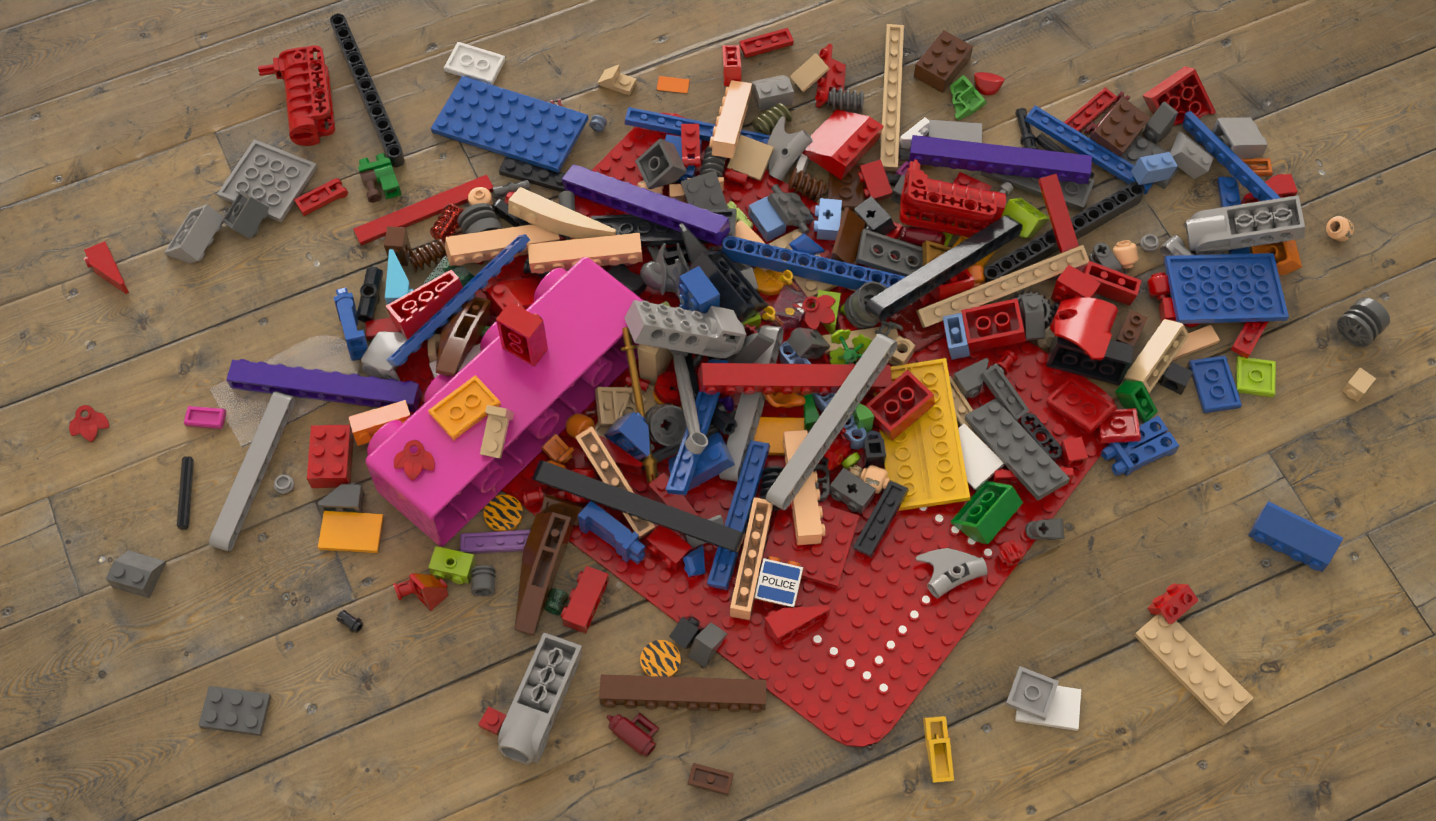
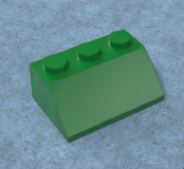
M986 481L950 522L972 540L989 544L1000 529L1006 525L1011 516L1017 512L1023 501L1013 486Z

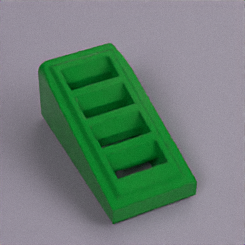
M812 394L804 395L806 399L805 404H803L804 430H807V432L812 429L819 419Z

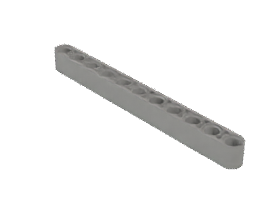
M882 334L876 335L766 495L767 502L782 510H786L896 351L897 341Z

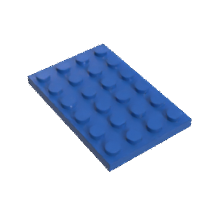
M1274 253L1165 256L1164 258L1176 321L1178 323L1287 321L1289 318Z

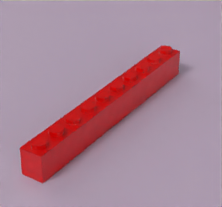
M701 363L698 369L699 392H705L706 394L725 392L728 395L735 394L736 392H744L746 395H751L755 392H763L765 395L782 393L783 395L819 393L820 395H828L830 393H837L855 365ZM886 365L866 394L875 393V395H878L892 383L890 365Z

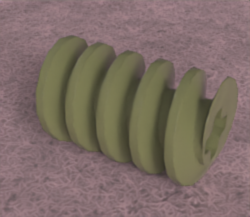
M778 103L775 107L766 110L764 114L755 117L752 121L753 128L757 133L770 135V131H773L782 116L785 117L786 125L787 121H792V115L783 104Z

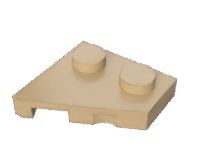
M597 387L595 389L599 426H612L619 417L623 416V411L628 404V398L633 391L632 388Z

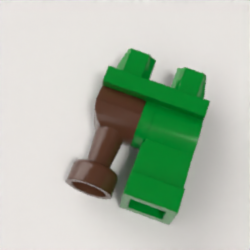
M384 153L377 154L375 156L377 161L370 163L368 158L359 160L358 169L363 185L368 188L367 199L369 202L375 203L382 199L380 190L376 189L375 184L378 183L382 185L386 200L402 196L390 159ZM396 189V191L393 192V193H388V192H387V191Z

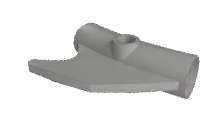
M783 116L779 119L768 140V145L774 147L768 163V174L783 181L797 158L813 142L811 136L804 129L792 134L786 133L785 117Z
M944 548L916 557V561L929 563L934 568V573L927 587L936 598L941 597L962 583L987 575V566L984 559L965 552Z

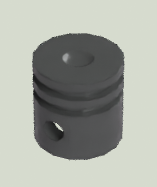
M487 565L473 567L471 569V593L481 597L494 595L496 582L495 568Z

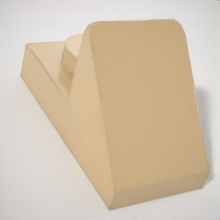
M620 65L605 69L598 81V85L629 96L637 83L636 78L620 73Z

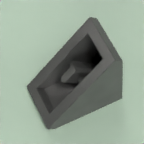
M710 623L695 637L688 657L706 668L728 633Z

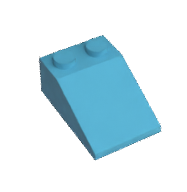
M389 249L385 290L387 305L414 290L411 289L393 249Z

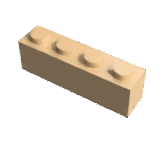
M1164 319L1142 352L1137 356L1131 368L1127 371L1125 375L1126 380L1143 382L1147 392L1150 393L1189 337L1184 325Z

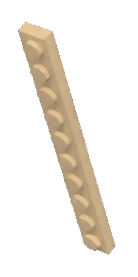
M887 24L885 43L882 125L884 128L881 133L880 159L886 171L898 170L904 25Z
M1081 245L919 309L916 312L922 327L925 328L943 321L944 316L962 313L961 310L978 307L1059 275L1068 264L1074 268L1089 262V258L1084 246Z

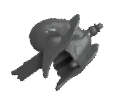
M665 243L660 250L657 245L654 248L647 246L653 261L642 266L640 271L642 281L648 287L660 291L662 295L665 292L676 293L679 299V276L691 270L689 268L690 265L686 263L679 243H677L679 259H675V264L669 266L664 259Z

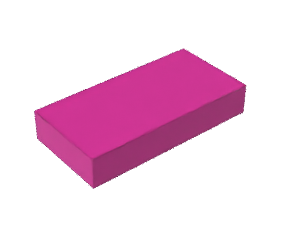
M188 406L183 424L191 427L223 429L227 411L220 408Z

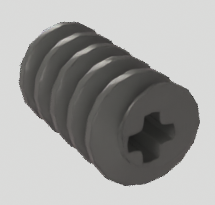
M833 87L829 92L827 109L832 104L834 110L839 105L840 110H843L846 106L848 112L853 107L855 113L858 108H860L862 113L864 93L860 91L859 95H857L856 90H853L852 94H850L849 89L843 93L842 88L836 92L835 87Z
M707 146L700 175L716 171L717 177H723L722 173L724 172L726 157L712 155V148Z

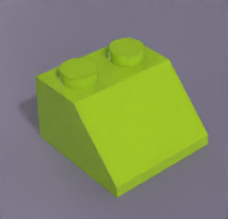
M1022 198L1009 199L1001 216L1002 218L1008 215L1020 222L1023 228L1019 236L1024 239L1033 237L1049 220L1047 215Z

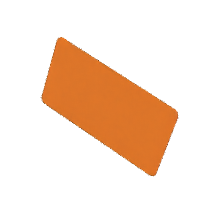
M659 76L657 90L687 93L690 80Z

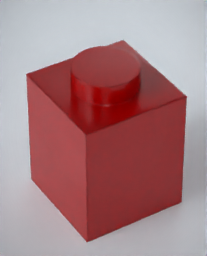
M1068 437L1064 439L1061 443V455L1065 467L1085 466L1088 455L1082 437Z

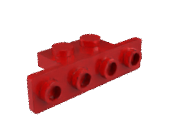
M828 44L819 52V57L829 67V70L816 82L817 93L815 99L817 108H820L828 101L829 91L833 87H835L836 92L842 88L844 93L846 65L832 59V44Z

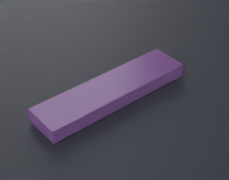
M530 530L460 534V552L478 554L523 551Z

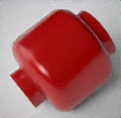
M1164 272L1151 275V278L1147 281L1150 297L1157 298V301H1162V298H1168L1171 295L1168 276Z

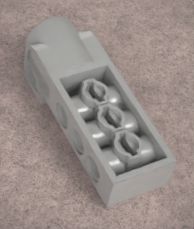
M1299 195L1203 210L1195 213L1191 219L1186 220L1190 252L1195 251L1196 255H1220L1225 250L1305 238V224Z
M633 300L624 317L635 343L716 358H727L738 354L743 347L746 337L744 326L738 320L734 310L711 306L707 313H700L698 311L684 310L679 307L673 308L663 304L658 305L647 301ZM730 335H734L735 339H731Z
M543 633L500 729L498 750L503 756L527 765L532 761L539 763L549 740L552 725L583 656L581 645Z

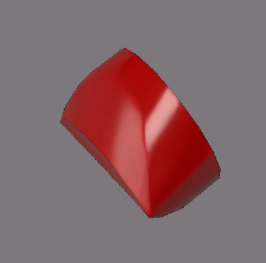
M974 73L975 88L983 95L991 96L996 94L1005 81L1003 77L993 73Z

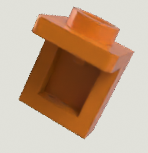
M554 434L540 447L552 461L562 462L563 464L572 457L571 453L574 451L557 434Z

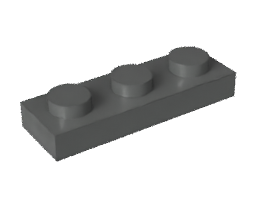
M997 363L980 374L995 398L1015 420L1029 411Z

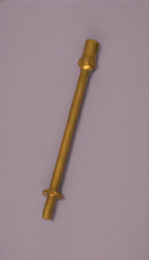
M624 327L622 332L625 347L620 349L621 351L626 350L637 413L645 418V423L647 424L634 349L638 348V345H633L629 328ZM651 443L650 454L642 461V465L645 466L647 483L652 482L651 474H653L654 480L658 477L656 466L658 460L652 454Z

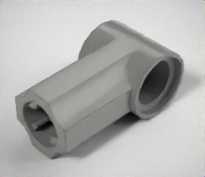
M1176 235L1172 236L1160 247V252L1164 257L1194 255L1185 248L1183 240Z

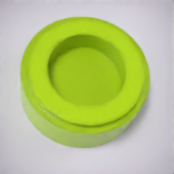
M856 452L841 464L847 469L857 464L861 457Z

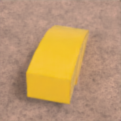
M946 716L923 718L933 783L954 781Z

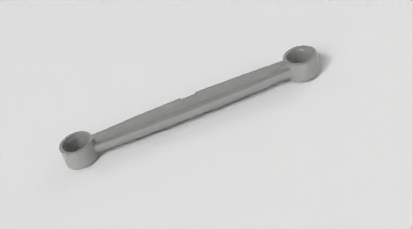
M681 354L673 355L679 394L689 432L685 446L690 452L701 454L708 445V439L700 432L685 356Z

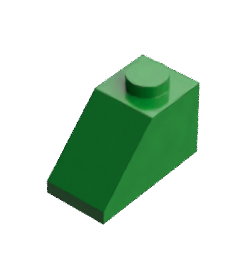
M1125 380L1114 391L1125 409L1136 408L1137 417L1143 423L1149 421L1158 412L1143 382Z

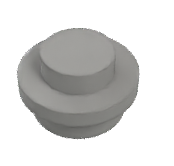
M1153 234L1145 235L1140 241L1141 248L1147 252L1155 251L1159 246L1158 238Z
M280 475L274 482V488L280 494L289 493L294 487V481L288 475Z

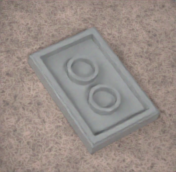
M929 120L928 137L982 143V123Z

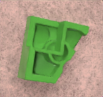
M964 75L950 85L957 120L973 114L987 104L986 100Z
M859 403L852 415L857 428H864L867 434L872 430L874 415L866 406Z

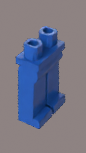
M347 288L337 289V296H334L339 320L342 323L351 361L362 359L368 347L364 331H357V310L352 292L348 293Z
M1159 415L1139 426L1141 441L1109 443L1102 450L1101 455L1104 460L1115 459L1116 463L1111 466L1115 476L1121 474L1128 476L1142 466L1176 453L1180 445L1170 431L1167 432L1168 428Z
M590 501L579 513L580 531L585 534L589 530L613 546L616 553L622 556V560L626 563L631 559L636 564H639L645 557L643 552L645 545L639 542V534L636 532L631 533L627 527L594 502Z

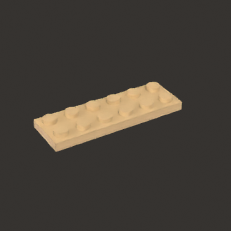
M1156 615L1135 633L1134 636L1223 726L1253 700L1254 697L1177 621L1173 624H1168L1163 615Z

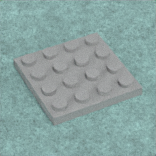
M254 139L217 195L219 198L233 203L240 190L269 207L268 218L282 223L294 205V199L300 196L318 167L316 163Z

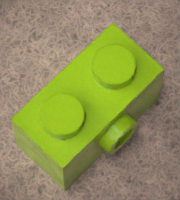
M435 546L428 569L430 574L434 575L437 579L441 578L444 580L445 578L452 580L456 584H469L472 574L471 569L475 567L476 560L473 554Z

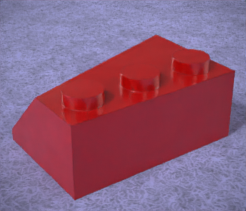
M1186 66L1142 95L1153 115L1163 102H1166L1175 109L1178 114L1173 126L1183 123L1184 115L1189 111L1197 118L1216 113L1196 69Z

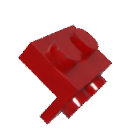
M837 435L823 456L829 459L827 469H834L851 455V441Z
M1174 583L1166 588V592L1163 595L1154 598L1152 604L1147 609L1152 615H1163L1168 624H1173L1198 602V598L1188 584Z

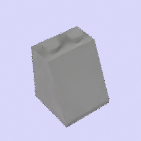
M1251 117L1218 118L1212 131L1240 159H1252L1262 156L1268 145L1267 140L1261 135L1257 124L1253 122Z

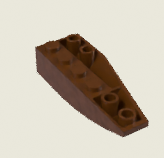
M474 297L469 302L465 301L458 313L448 317L449 321L442 326L436 373L453 377L457 374L490 320L491 300Z
M554 512L537 513L523 549L515 621L516 631L535 635L574 528L571 517Z

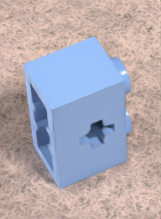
M820 198V204L816 205L815 216H818V221H814V232H817V239L836 240L840 226L842 200Z

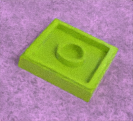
M1238 356L1236 359V388L1238 393L1274 397L1276 361L1255 358L1247 359Z

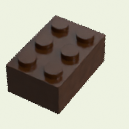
M943 30L916 63L914 77L943 93L970 60L973 46Z
M1121 97L1091 135L1090 139L1120 157L1150 117L1124 97Z

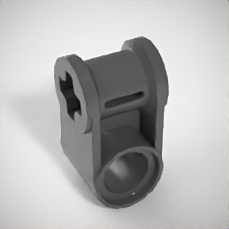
M1097 243L1089 256L1090 261L1121 272V264L1109 246L1105 243Z
M1062 518L1032 521L1025 527L1026 535L1030 539H1065Z

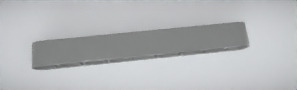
M763 325L759 333L773 339L774 343L753 364H776L783 340V328ZM744 392L741 394L734 418L737 427L729 435L726 445L735 465L719 474L721 480L738 482L750 440L754 441L766 398L763 392H755L751 395H746Z
M277 391L273 393L209 540L211 547L228 552L233 549L295 404L294 396Z

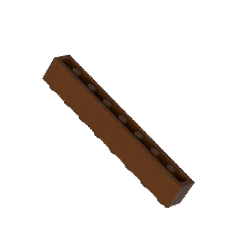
M601 674L599 700L600 705L608 708L624 705L626 708L645 706L647 709L666 707L669 710L684 707L692 711L699 710V708H707L709 711L728 709L731 712H739L741 709L758 713L766 708V680Z

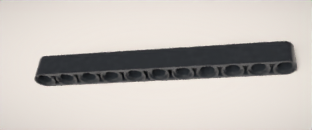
M336 13L330 18L335 38L386 157L390 159L393 167H400L405 162L402 147L347 20L343 14Z
M1133 182L1070 218L1076 238L1083 237L1138 205L1145 191L1144 185ZM1053 228L988 265L984 269L985 283L1036 264L1057 252L1059 247Z
M1008 215L1003 216L871 298L866 304V312L879 321H885L1019 236L1023 225Z
M539 460L532 478L542 484L735 553L739 552L745 533L542 460Z

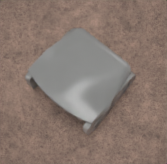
M378 332L361 359L363 363L362 370L379 379L387 380L392 378L400 381L397 373L393 370L396 366H391L386 359L407 341L405 336L399 332Z

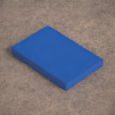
M1226 355L1190 360L1188 362L1189 369L1193 371L1192 379L1203 413L1241 408V400Z

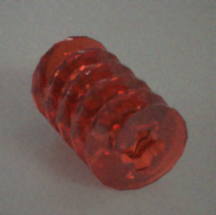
M446 205L445 210L441 212V216L438 217L433 227H431L430 234L435 240L439 238L445 244L446 237L454 235L456 233L455 229H459L457 219L463 212V209L457 205Z

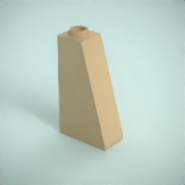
M639 344L637 350L640 378L650 380V384L654 386L658 376L666 372L673 355L666 348Z

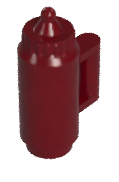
M910 226L902 228L900 240L922 247V243L926 240L945 245L946 236L941 231Z
M641 713L632 721L620 714L616 716L607 715V719L610 722L608 727L615 736L640 756L648 757L653 752L657 744L652 737L658 732V726ZM639 722L645 728H647L650 731V733L647 734L635 724Z

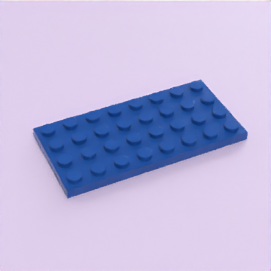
M462 76L432 125L431 131L453 140L559 173L589 118L588 114Z

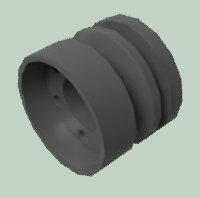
M479 203L466 208L457 219L463 234L503 229L500 221L497 220L493 207L487 203Z
M867 282L846 299L844 312L846 318L853 326L859 329H868L880 322L866 312L865 307L871 298L886 290V286L879 282Z
M1362 297L1338 319L1337 328L1343 338L1349 343L1365 348L1389 326L1390 316L1379 302L1369 297Z
M657 404L649 408L645 416L650 440L665 446L680 444L687 428L683 410L680 407L669 404ZM663 421H666L667 424L664 425V428L661 427V424H663Z

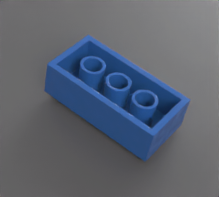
M699 266L679 276V308L707 313L711 306L720 307V293Z

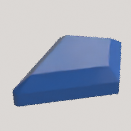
M804 233L789 243L794 251L811 255L825 252L822 247Z
M701 545L683 557L684 569L688 573V577L705 574L704 547Z

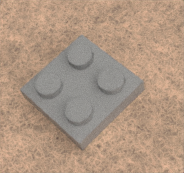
M1019 666L1005 705L1045 721L1059 681Z

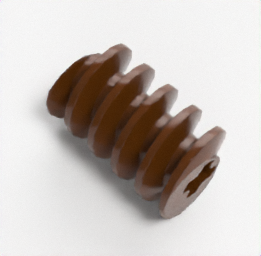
M795 167L788 180V190L795 187V193H797L801 189V196L808 193V199L815 196L814 202H817L822 198L828 182L823 185V180L820 179L816 183L817 178L815 176L810 179V174L807 173L803 177L804 172L800 170L797 173V168Z
M439 238L437 239V245L431 241L430 248L427 244H424L423 250L417 247L416 253L413 250L409 251V260L415 273H417L418 266L422 270H424V264L430 268L431 261L437 265L438 258L444 262V256H447L445 244Z

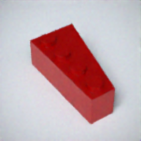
M450 270L385 307L393 324L408 340L456 295L463 286L459 277Z

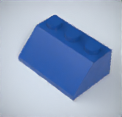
M632 412L619 417L604 434L607 439L635 459H641L650 454L648 424L645 423V418L639 413Z
M719 431L707 438L708 445L699 456L688 491L735 465ZM677 455L668 459L670 473L672 472Z

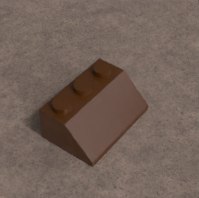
M847 207L844 209L831 259L858 265L856 258L865 222Z

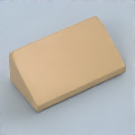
M814 54L790 77L804 92L829 70V67L818 54Z

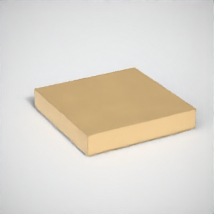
M741 135L734 158L730 159L727 168H733L734 171L748 174V177L761 181L774 147Z

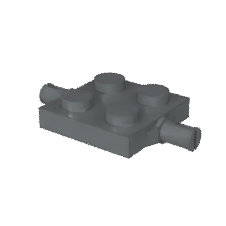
M773 185L771 190L774 193L770 194L767 199L785 225L797 226L802 233L808 234L810 230L805 224H811L814 220L810 210L803 204L799 195L796 193H784L778 185Z

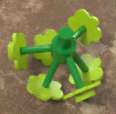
M843 329L836 331L831 336V343H842L845 350L842 347L832 350L830 352V357L832 358L830 363L848 365L849 363H854L856 365L858 363L857 359L862 357L871 344V339L864 337L863 334L852 339L854 350L848 348L845 342L849 338L851 331H844Z

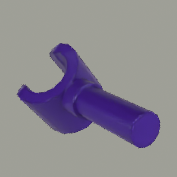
M731 397L718 398V401L723 404L726 411H733L734 403Z

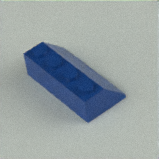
M1269 501L1257 516L1248 535L1256 542L1264 543L1272 547L1273 550L1287 554L1293 560L1301 561L1309 565L1311 569L1321 572L1329 565L1343 540V537Z

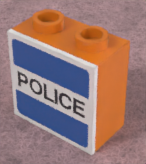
M769 556L768 559L763 558L754 598L794 608L804 570L803 567H800V563L788 561V564L782 563L780 558Z

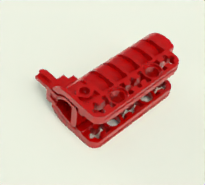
M313 45L287 49L279 54V58H273V64L258 66L260 76L275 74L277 80L283 79L289 136L292 142L302 146H312L320 143V137L329 136L335 132L329 70L325 64L323 50L320 46ZM314 52H317V59H314ZM328 121L329 127L325 130V122Z
M914 159V162L910 161L904 178L899 219L906 225L971 237L979 232L978 229L981 231L1001 218L1006 205V194L943 182L942 180L929 179L928 175L920 170L918 160ZM926 217L930 219V221L923 220L922 218ZM958 225H964L966 228L958 227Z

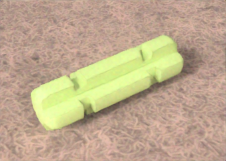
M732 201L727 203L728 209L737 210V222L741 220L752 229L753 223L747 219V216L739 208H736L737 205Z

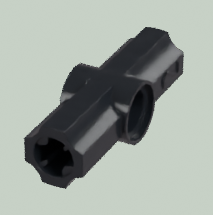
M371 266L367 268L364 283L360 288L361 297L356 317L357 320L364 323L374 319L376 305L380 300L379 291L383 270Z
M717 401L710 425L713 424L723 434L730 435L735 431L737 423L726 412L722 403Z

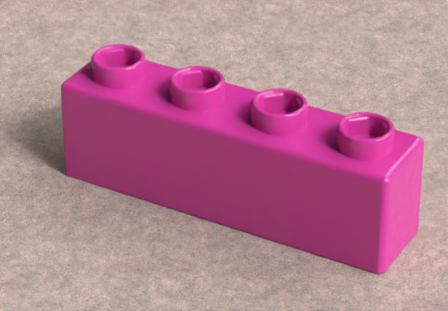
M588 257L581 258L568 271L564 268H556L549 272L541 280L535 291V302L526 309V311L532 314H538L544 321L548 350L534 367L502 349L497 322H495L482 338L480 343L481 352L465 367L458 371L454 377L444 376L443 374L436 376L427 388L424 405L404 423L399 420H393L386 423L374 434L367 448L366 465L377 492L438 546L443 547L542 451L540 447L554 434L559 435L566 428V422L570 416L582 413L596 399L595 389L597 387H608L629 367L626 350L621 351L620 349L625 347L622 328L628 327L624 317L633 300H644ZM632 338V343H633V345H638V346H639V344H638V343H635L634 340H633V338ZM637 348L634 349L635 360L638 358ZM475 375L501 402L499 407L514 412L513 420H509L501 459L480 454L488 415L453 441L428 413L429 409ZM418 440L423 444L425 451L430 452L434 457L435 468L434 471L422 468L419 476L412 481L406 475L404 468H394V458L397 453L404 450L407 442ZM413 446L410 452L416 453L418 448Z

